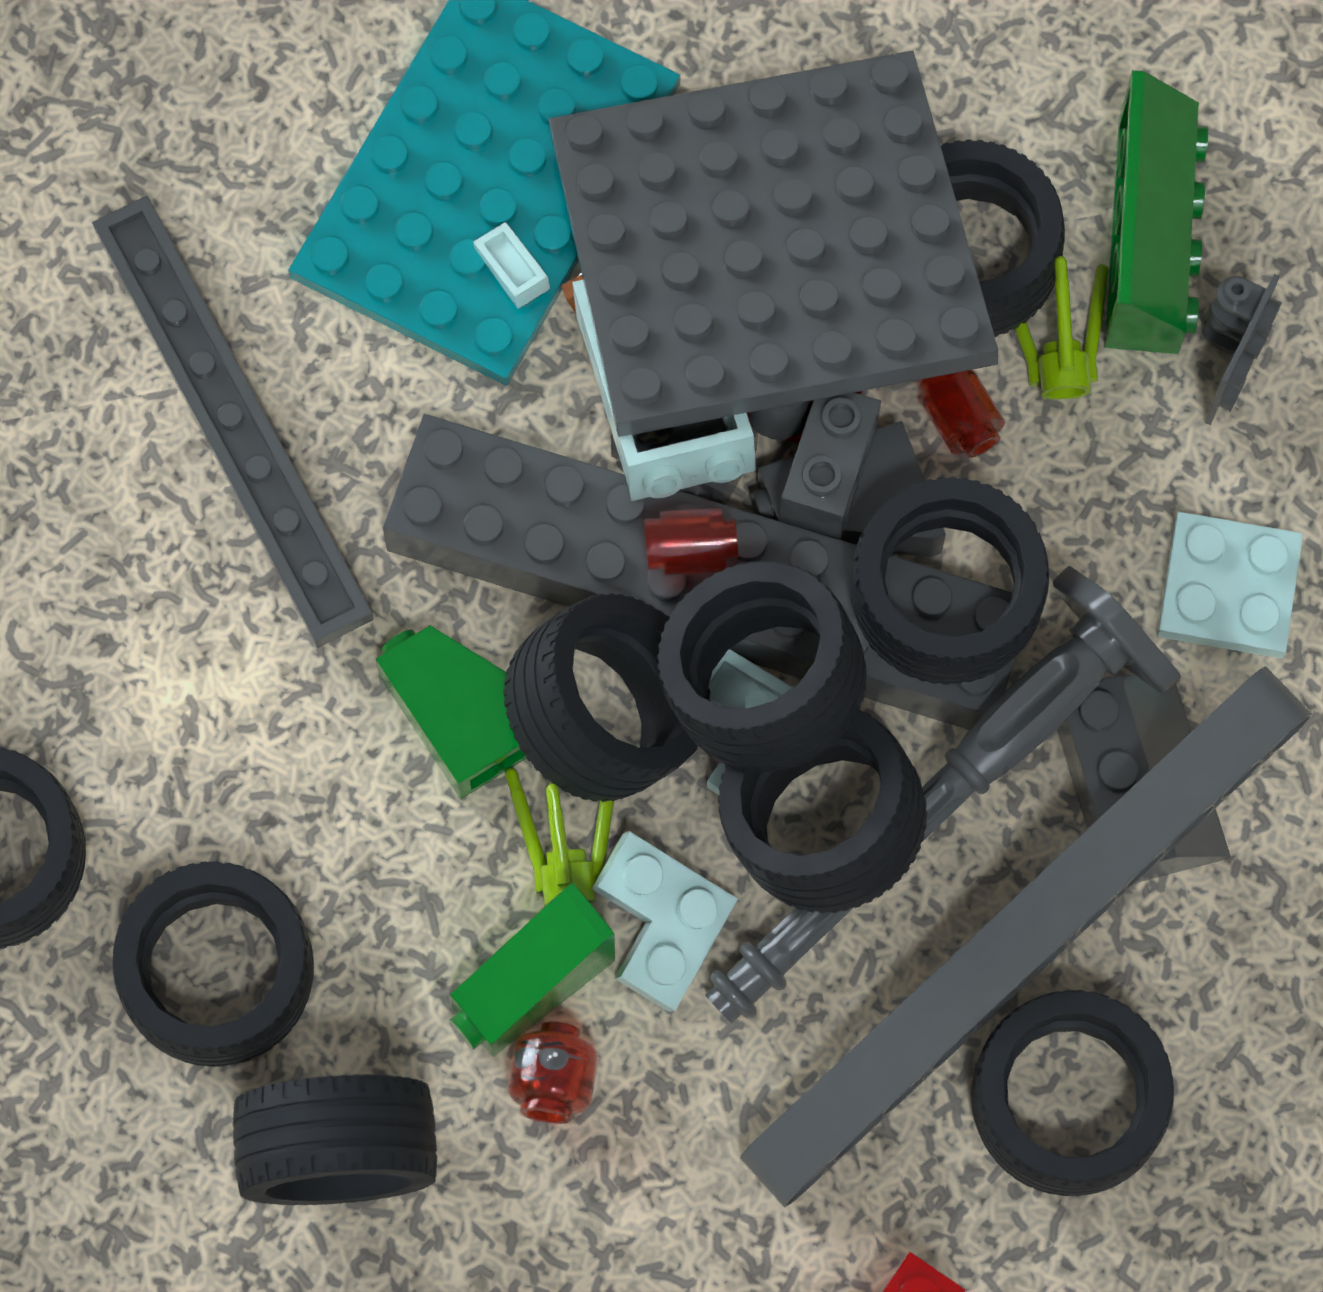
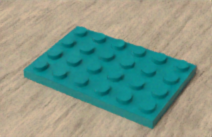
M448 0L289 267L290 278L508 386L563 290L561 285L567 283L579 262L550 134L549 118L672 96L681 84V75L528 0ZM505 222L548 276L550 285L548 291L517 309L478 254L473 244L474 241Z

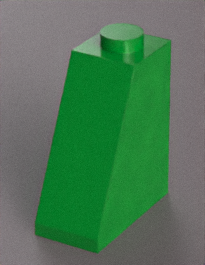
M430 625L418 633H415L412 629L406 630L390 639L382 647L381 651L383 654L375 659L379 677L460 799L465 798L506 772L507 769L516 766L526 759V755L520 750L518 742L513 737L514 733L510 729V722L506 716L507 709L504 705L506 671Z
M572 882L450 994L453 1009L457 1014L451 1017L449 1021L472 1050L483 1044L491 1056L495 1057L615 962L614 932Z

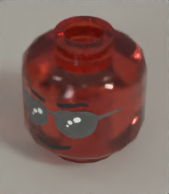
M544 1022L541 1025V1031L523 1034L517 1040L513 1051L507 1092L511 1099L520 1105L519 1112L524 1117L543 1123L566 1124L571 1122L572 1115L582 1113L590 1106L599 1055L593 1045L579 1038L580 1029L576 1026L563 1022Z

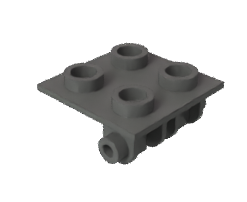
M1273 275L1267 289L1239 276L1226 278L1217 289L1216 297L1209 311V317L1204 325V335L1210 344L1234 356L1220 382L1205 421L1206 424L1211 425L1219 407L1231 412L1246 382V376L1253 361L1258 358L1273 327L1272 324L1282 302L1272 298L1280 278L1279 275Z

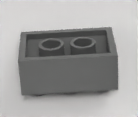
M1116 675L1102 679L1079 707L1057 728L1087 829L1191 733L1176 683L1166 692L1161 693L1136 675ZM1216 809L1136 883L1229 859L1231 855Z

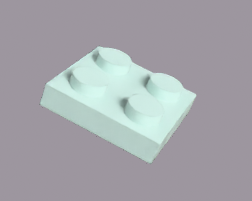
M1178 512L1175 518L1157 637L1283 659L1287 649L1303 533Z

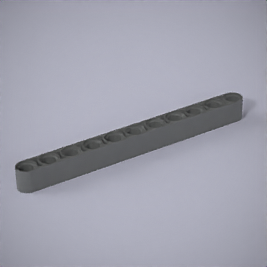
M1266 666L1258 670L755 1139L740 1156L742 1162L784 1208L793 1203L1295 735L1310 719L1312 713Z

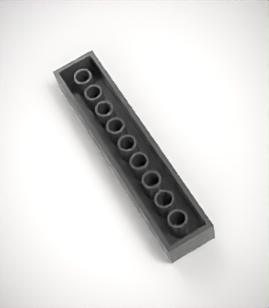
M423 414L383 526L386 548L391 553L567 607L594 595L624 594V596H632L637 600H643L646 604L653 605L655 609L662 611L666 617H669L672 611L674 612L679 601L681 602L684 596L690 593L696 585L701 584L707 577L710 578L716 572H722L728 567L732 568L738 564H748V562L753 561L755 563L760 561H778L781 564L788 563L793 567L794 565L798 566L803 571L806 570L819 578L837 597L845 609L860 639L867 668L866 691H864V698L970 730L1005 693L1015 661L1014 658L995 673L968 683L965 681L961 684L943 685V683L923 682L916 677L911 678L907 674L897 671L894 666L888 665L884 659H881L877 655V651L871 648L862 630H860L854 614L850 590L851 573L857 545L681 491L664 498L647 497L632 501L625 474L428 414ZM891 556L887 563L885 583L890 600L904 618L927 632L955 637L983 631L999 621L1011 603L1012 592L894 556ZM775 627L749 635L730 648V650L753 664L802 679L815 662L820 636L803 628Z

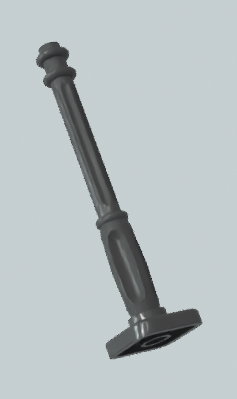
M1068 565L1053 580V588L1079 618L1069 629L1072 637L1058 645L1011 685L966 733L956 749L951 748L946 752L945 759L947 763L922 787L927 807L926 830H924V840L974 792L978 794L987 793L990 788L989 784L1006 774L1052 735L1099 685L1107 672L1115 676L1125 667L1161 693L1166 692L1181 678L1180 673L1122 605L1106 590ZM795 908L757 945L749 942L743 943L740 947L743 958L726 974L722 971L712 972L710 979L714 987L705 996L730 1023H733L740 1015L748 1019L754 1018L757 1015V1008L754 1003L771 987L775 990L785 989L787 982L784 975L853 908H850L848 911L840 910L837 913H819L818 911L812 913L804 909L799 910Z

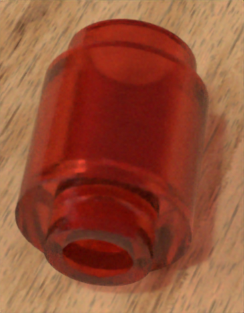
M967 370L926 378L921 381L919 388L924 395L921 403L952 454L966 453L969 458H973L986 453L998 444L1001 439L998 433L1004 427L1005 419L976 371Z
M722 507L660 511V518L644 519L648 571L664 570L665 576L722 572L726 569V559L738 558L736 520H723Z

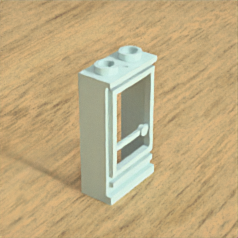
M583 280L572 282L577 322L588 351L627 480L631 500L635 501L647 497L664 498L675 494L680 489L712 481L725 483L737 479L742 474L756 471L754 435L747 413L722 417L726 432L637 453L632 435L618 437Z

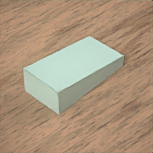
M506 222L473 242L474 248L517 309L550 289L548 276Z

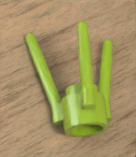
M1058 256L1055 259L1058 340L1046 343L1043 346L1044 354L1039 357L1027 322L1025 324L1022 323L1015 329L1027 363L1029 386L1041 385V395L1045 399H1074L1086 396L1091 392L1090 383L1098 381L1096 358L1108 267L1104 264H1100L1096 268L1084 351H1081V343L1079 341L1072 340L1067 260L1064 256Z
M514 768L507 769L505 777L534 869L536 893L543 892L544 905L546 906L573 882L589 903L595 902V891L591 888L605 866L614 801H600L591 861H586L584 849L567 850L559 788L555 784H549L546 787L553 851L546 853V863L518 773Z

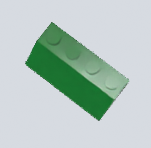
M1132 70L1118 120L1104 348L1179 354L1185 335H1195L1198 322L1199 298L1188 297L1189 276L1198 277L1201 265L1202 240L1191 239L1192 219L1201 220L1204 209L1205 183L1195 182L1196 162H1205L1208 145V126L1198 125L1199 102L1145 71Z

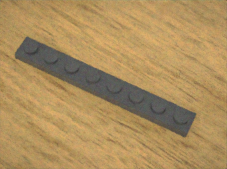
M148 195L93 221L95 233L316 647L319 648L373 621L374 618L369 605Z

